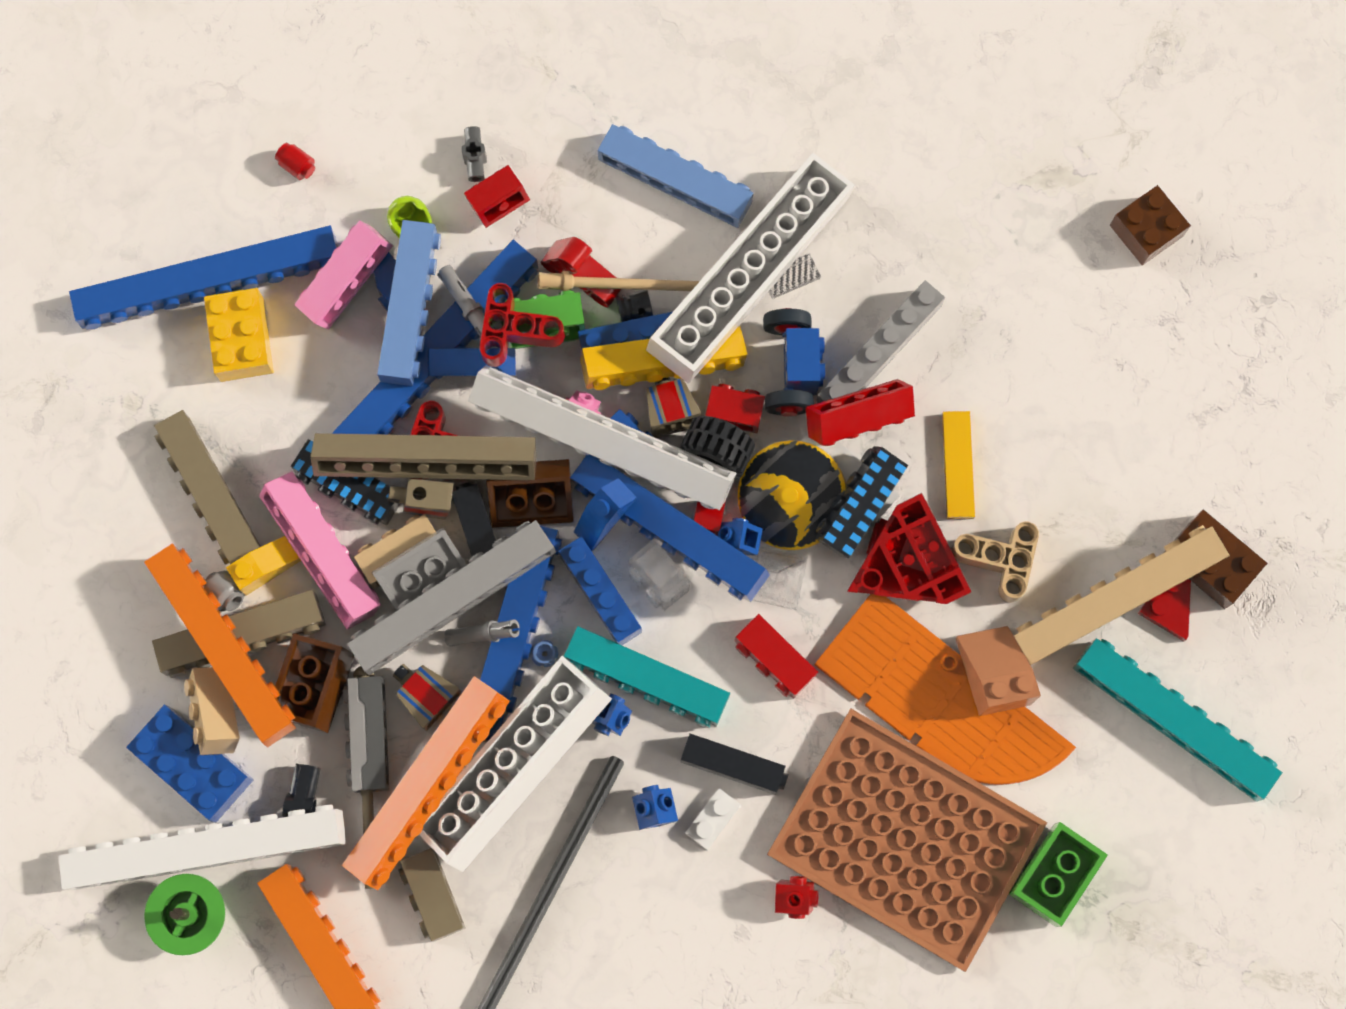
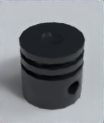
M648 290L629 293L628 297H626V294L622 295V298L616 296L620 322L653 316Z

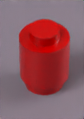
M286 142L275 154V160L278 161V165L298 180L308 179L315 171L314 158L295 144L290 145Z

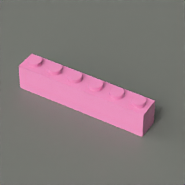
M292 471L264 484L259 497L345 628L348 630L373 617L381 606L377 593L370 589L365 582L363 572L354 565L347 548L340 544L335 536L333 527L330 523H326L320 514L318 504L311 500L306 492L304 483L297 479Z

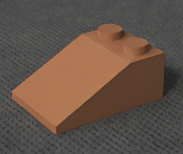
M1008 626L956 636L955 639L979 716L1030 706L1041 696L1033 669Z

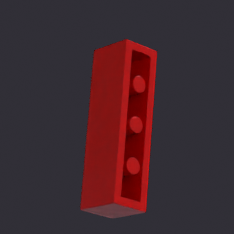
M895 379L807 406L808 438L822 446H831L836 441L845 438H856L859 434L867 431H878L883 426L889 424H901L905 419L915 416L913 386Z

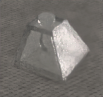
M759 547L758 555H752V560L766 568L770 576L752 601L797 610L808 557Z

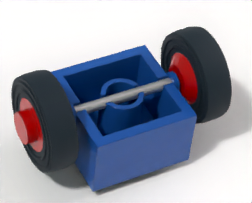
M783 308L764 314V331L774 335H782L785 338L784 388L780 391L768 393L765 396V410L770 414L785 417L805 414L806 407L814 405L813 395H817L819 387H823L825 363H820V361L823 359L825 341L824 337H819V328H811L812 318L808 311Z

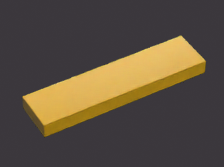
M946 411L942 413L947 519H974L975 503L970 411Z

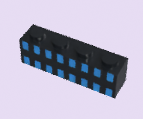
M308 439L291 464L297 479H300L306 485H309L310 482L319 486L317 490L329 498H332L333 495L342 500L340 504L353 512L356 509L364 512V518L371 523L378 525L381 522L387 526L400 506V503L388 502L390 486L375 477L314 476L311 463L313 441Z
M873 446L872 449L869 448L864 453L861 459L862 465L857 472L855 471L850 475L846 482V490L842 495L840 494L832 503L831 508L833 510L828 518H824L816 529L818 533L815 539L842 557L850 558L909 466L883 447Z

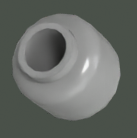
M228 571L213 572L205 579L207 584L204 585V589L208 594L213 592L221 603V606L218 607L219 611H233L243 602L244 593L239 590Z

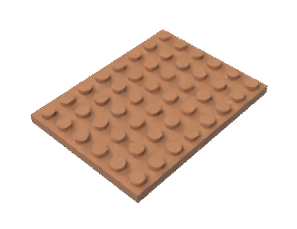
M850 708L767 855L801 876L807 877L808 880L951 965L966 972L1048 822Z

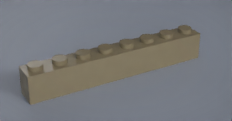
M315 433L311 451L313 475L328 477L535 480L537 458L536 437Z

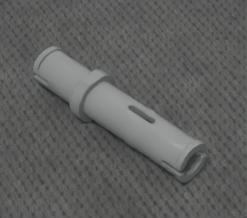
M451 265L444 266L439 270L438 278L441 279L451 296L462 309V315L465 320L471 322L481 338L485 316L482 305L476 303L466 286L453 270V267Z
M514 619L505 622L487 621L484 625L447 629L445 636L452 635V637L445 638V643L448 646L481 641L494 643L503 638L518 637L520 631H512V629L520 627L517 620Z

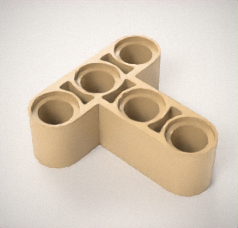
M1028 521L1021 522L1012 531L1009 544L971 534H963L955 540L951 550L956 560L960 563L1002 573L998 587L999 596L1003 601L1013 603L1018 601L1027 590L1039 531L1035 524ZM1018 531H1027L1030 534L1031 541H1022L1018 536ZM967 543L972 549L971 554L961 553L958 544ZM989 549L994 550L998 555V560H988L985 551ZM1012 557H1021L1025 562V567H1015ZM1006 583H1015L1019 588V593H1009L1006 589Z

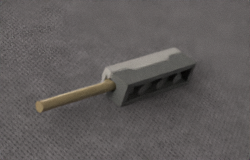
M359 666L355 669L353 678H348V686H344L343 696L344 702L349 703V714L344 716L345 730H350V742H346L345 745L347 759L351 758V770H347L346 775L348 787L352 786V791L360 793L362 796L364 834L374 820L373 792L390 790L385 679L382 676L374 677V673L368 675L362 666ZM365 884V889H374Z

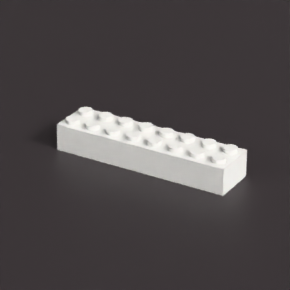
M562 656L459 774L455 784L446 792L440 801L439 807L430 815L419 835L447 864L463 872L612 698Z

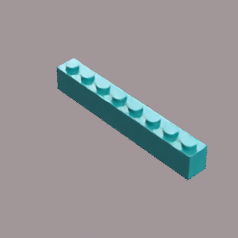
M1096 638L1089 644L1072 669L1256 802L1266 798L1283 773L1276 768L1278 765L1275 761L1267 756H1259L1253 751L1254 747L1247 741L1234 738L1230 735L1231 731L1228 727L1219 722H1216V724L1207 718L1208 714L1200 707L1195 705L1191 707L1183 701L1184 696L1174 689L1168 690L1160 684L1161 680L1150 672L1144 673L1137 668L1138 663L1126 655L1124 657L1114 651L1115 647L1107 640Z

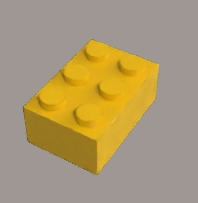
M258 288L204 296L213 369L220 382L273 374L264 298Z

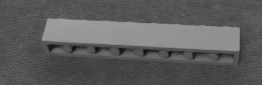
M535 520L532 523L527 521L521 524L515 530L517 533L508 539L506 536L498 539L493 543V548L485 554L479 552L469 559L470 563L462 569L456 567L445 575L447 579L439 584L434 582L422 590L423 594L414 600L413 598L405 600L398 606L399 610L392 615L386 613L375 621L376 625L369 630L362 629L352 635V641L347 643L363 670L368 675H371L555 554L554 546L538 522Z

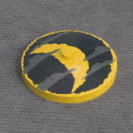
M781 441L760 450L748 462L738 485V506L743 519L763 529L761 541L784 550L805 549L820 543L815 539L818 533L816 529L824 518H828L833 510L831 508L833 501L838 495L844 493L847 485L839 465L826 451L816 445L803 441Z

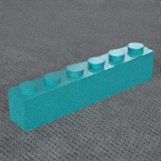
M577 626L564 654V657L580 671L583 672L586 669L593 672V678L604 683H608L609 680L619 684L618 688L632 695L634 691L645 695L643 699L651 704L659 706L660 702L670 706V712L684 717L685 713L696 717L694 722L710 728L711 724L717 727L730 697V692L579 626Z

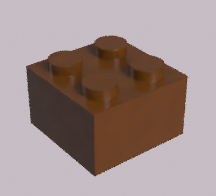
M1158 185L1118 212L1110 223V227L1142 266L1184 237L1191 227L1189 222Z

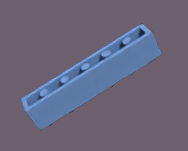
M612 124L597 150L599 161L736 228H739L753 202V192H751L748 186L742 183L735 184L727 180L726 176L720 172L713 171L712 173L704 169L703 165L695 160L688 161L681 158L676 151L669 148L665 150L657 146L656 142L650 138L643 137L642 139L634 135L625 126L618 127Z
M408 220L402 221L377 373L380 382L413 386L414 378H419L420 362H417L418 352H423L425 337L421 336L422 327L427 326L429 311L425 310L427 300L431 301L433 285L429 283L431 275H435L437 268V259L433 258L435 249L439 250L441 243V234L437 233L435 224Z

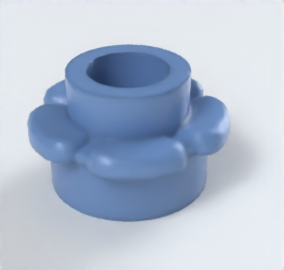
M548 640L536 643L531 650L533 654L532 660L537 666H552L559 654L557 647L553 646V643ZM546 651L547 656H543L542 653Z

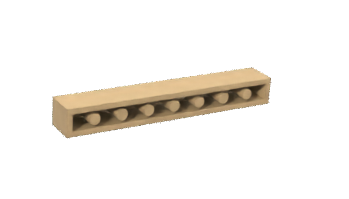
M1203 525L1188 533L1191 538L1183 543L1179 539L1164 546L1166 552L1156 557L1152 553L1139 560L1141 566L1131 571L1128 566L1114 574L1116 580L1108 584L1103 580L1090 587L1092 593L1082 598L1079 593L1065 601L1067 607L1059 611L1054 607L1041 614L1043 620L1033 625L1031 621H1028L1016 628L1018 634L1014 635L1030 665L1230 556L1214 528L1205 529Z

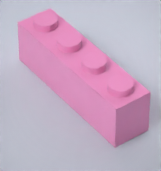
M359 220L350 229L348 236L342 244L333 251L332 257L326 265L317 272L316 278L309 287L300 294L295 306L316 325L329 330L393 245L373 227Z

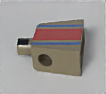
M670 377L663 378L655 382L656 386L647 388L651 433L654 438L688 430L693 418L701 416V411L683 379L671 381Z
M408 479L406 488L390 486L388 502L403 504V513L419 516L425 514L430 518L446 520L451 509L453 483ZM413 495L420 496L422 500H416Z
M402 664L393 673V677L403 685L396 695L426 732L462 693L456 685L424 665L420 666L414 673L405 664Z

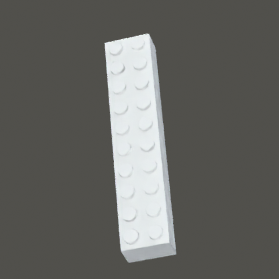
M812 153L651 336L646 351L689 384L848 200L855 185Z

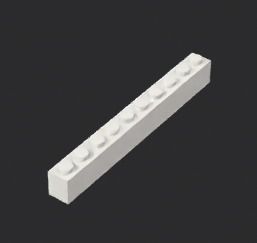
M487 365L477 373L468 402L475 404V407L481 411L496 413L504 421L519 423L532 433H542L549 436L550 440L555 443L570 445L580 454H590L600 458L599 460L606 465H616L625 469V472L631 476L644 477L650 480V483L654 486L667 487L674 490L682 498H692L699 501L703 507L708 509H721L736 476V472Z
M333 805L315 807L316 812L306 814L305 810L302 809L289 811L288 817L278 818V814L264 815L260 817V822L250 823V819L233 821V826L223 828L222 823L205 826L206 831L195 832V828L178 830V835L168 837V833H157L150 835L151 840L141 841L140 837L124 839L123 845L114 846L113 842L96 844V849L86 851L85 846L70 848L69 854L59 855L62 890H77L346 845L343 811L333 809Z

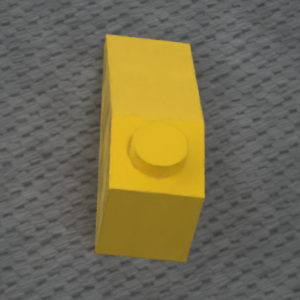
M283 536L249 552L227 566L226 569L239 590L247 596L299 563L301 559L287 538Z

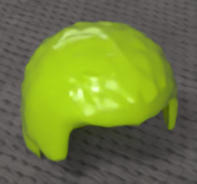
M413 196L398 197L388 207L387 220L389 227L399 239L403 220L432 223L426 205L420 199Z

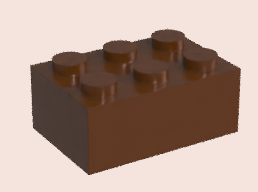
M1202 509L1175 540L1179 539L1183 543L1191 538L1188 533L1202 525L1205 529L1214 528L1230 556L1194 575L1189 580L1222 608L1226 609L1234 604L1268 563Z

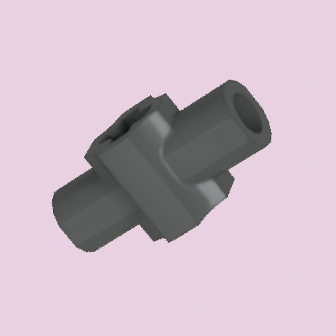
M477 126L466 127L464 129L465 145L461 149L464 163L467 165L468 180L470 182H480L485 179L483 164L487 163L485 146L481 142V130ZM477 152V156L472 157L471 153Z

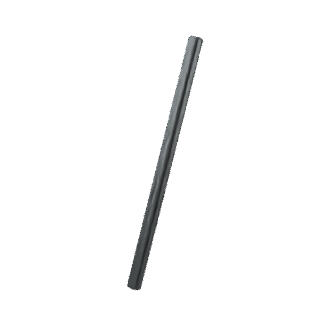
M611 756L478 1009H496L624 766V761L620 758Z

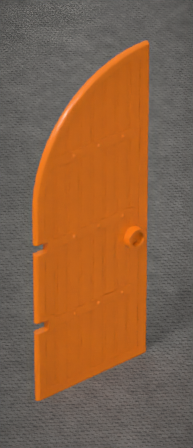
M870 594L814 664L857 700L864 693L869 695L871 699L865 706L907 740H911L912 736L916 733L921 737L920 741L916 744L917 747L979 783L1004 785L1034 779L1058 766L1076 748L1026 707L979 716L961 655L885 596Z

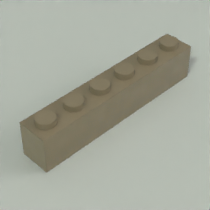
M181 410L155 424L154 427L158 434L154 437L162 450L165 448L168 450L170 457L167 458V461L174 472H180L183 480L179 482L187 496L192 494L196 501L192 506L198 517H204L207 521L208 526L205 527V530L210 539L218 541L221 547L218 550V554L224 564H232L249 552L260 548L261 546L185 411Z
M313 590L229 616L236 626L232 630L237 639L241 636L243 637L251 652L264 650L267 648L266 644L277 641V644L289 642L292 639L293 633H304V635L317 633L320 631L319 627L326 625L318 596ZM188 629L152 640L160 672L166 676L170 675V678L185 675L187 673L186 670L190 668H207L211 666Z

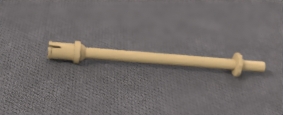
M563 271L562 273L538 272L537 278L539 290L558 289L562 291H569L573 287L692 291L700 282L574 277L572 274H569V271Z

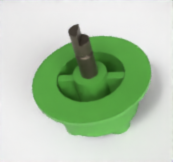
M179 874L167 878L153 890L148 898L144 913L146 930L152 941L165 952L181 956L199 953L208 948L217 939L223 928L225 904L222 895L212 882L199 875Z

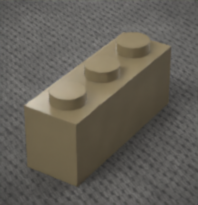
M430 848L401 860L402 868L398 869L404 885L409 884L413 893L409 895V900L414 911H420L423 921L419 922L425 939L430 937L431 942H435L466 929L437 853Z

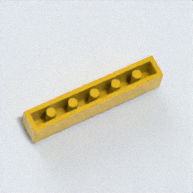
M740 326L737 327L700 370V374L707 375L716 370L723 369L734 371L744 366L748 354ZM650 339L582 348L580 363L586 389L604 390L614 385L631 386L641 381L658 382L663 378L674 377L680 379L681 377L646 351Z

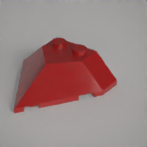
M922 493L896 505L847 592L867 593L916 601H930L940 604H948L972 592Z

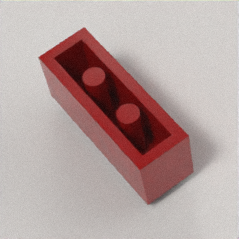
M760 614L735 637V642L737 643L735 648L745 658L750 656L757 663L755 668L764 677L767 678L770 675L777 682L775 685L776 689L785 697L790 695L794 699L818 674V671Z

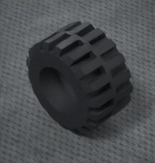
M698 416L693 418L680 449L736 472L734 479L742 477L755 449V444L748 434L725 420L710 416Z

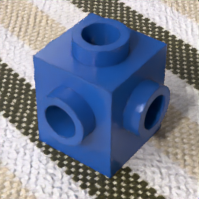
M733 518L732 522L721 523L718 537L745 555H758L763 529L750 524L746 519Z
M610 693L609 697L612 700L592 723L595 725L594 730L603 735L609 736L611 732L621 736L623 730L630 722L632 710L624 705L625 700Z
M652 785L642 788V794L632 797L639 830L660 827L678 821L671 788L659 789L658 785Z

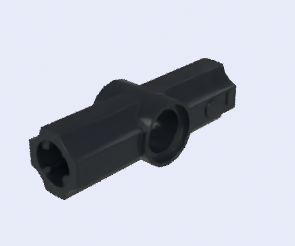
M296 763L290 793H287L284 800L282 817H288V812L304 809L306 814L316 811L317 799L315 794L321 768Z

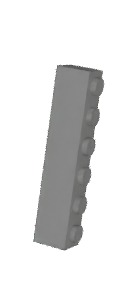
M924 280L818 394L816 404L866 389L942 307L945 296Z

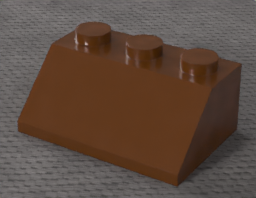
M569 459L536 461L535 480L487 479L492 528L520 526L527 521L532 523L535 520L539 525L574 522Z
M293 633L275 685L280 693L277 700L281 706L287 704L296 717L292 720L293 723L329 733L354 659L353 652L342 646Z

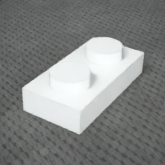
M718 788L685 834L708 851L741 804Z

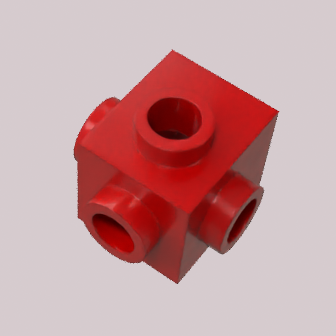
M790 876V880L781 879L776 883L775 913H787L789 918L804 919L805 915H809L813 911V907L817 908L819 892L814 890V882L807 881V877Z

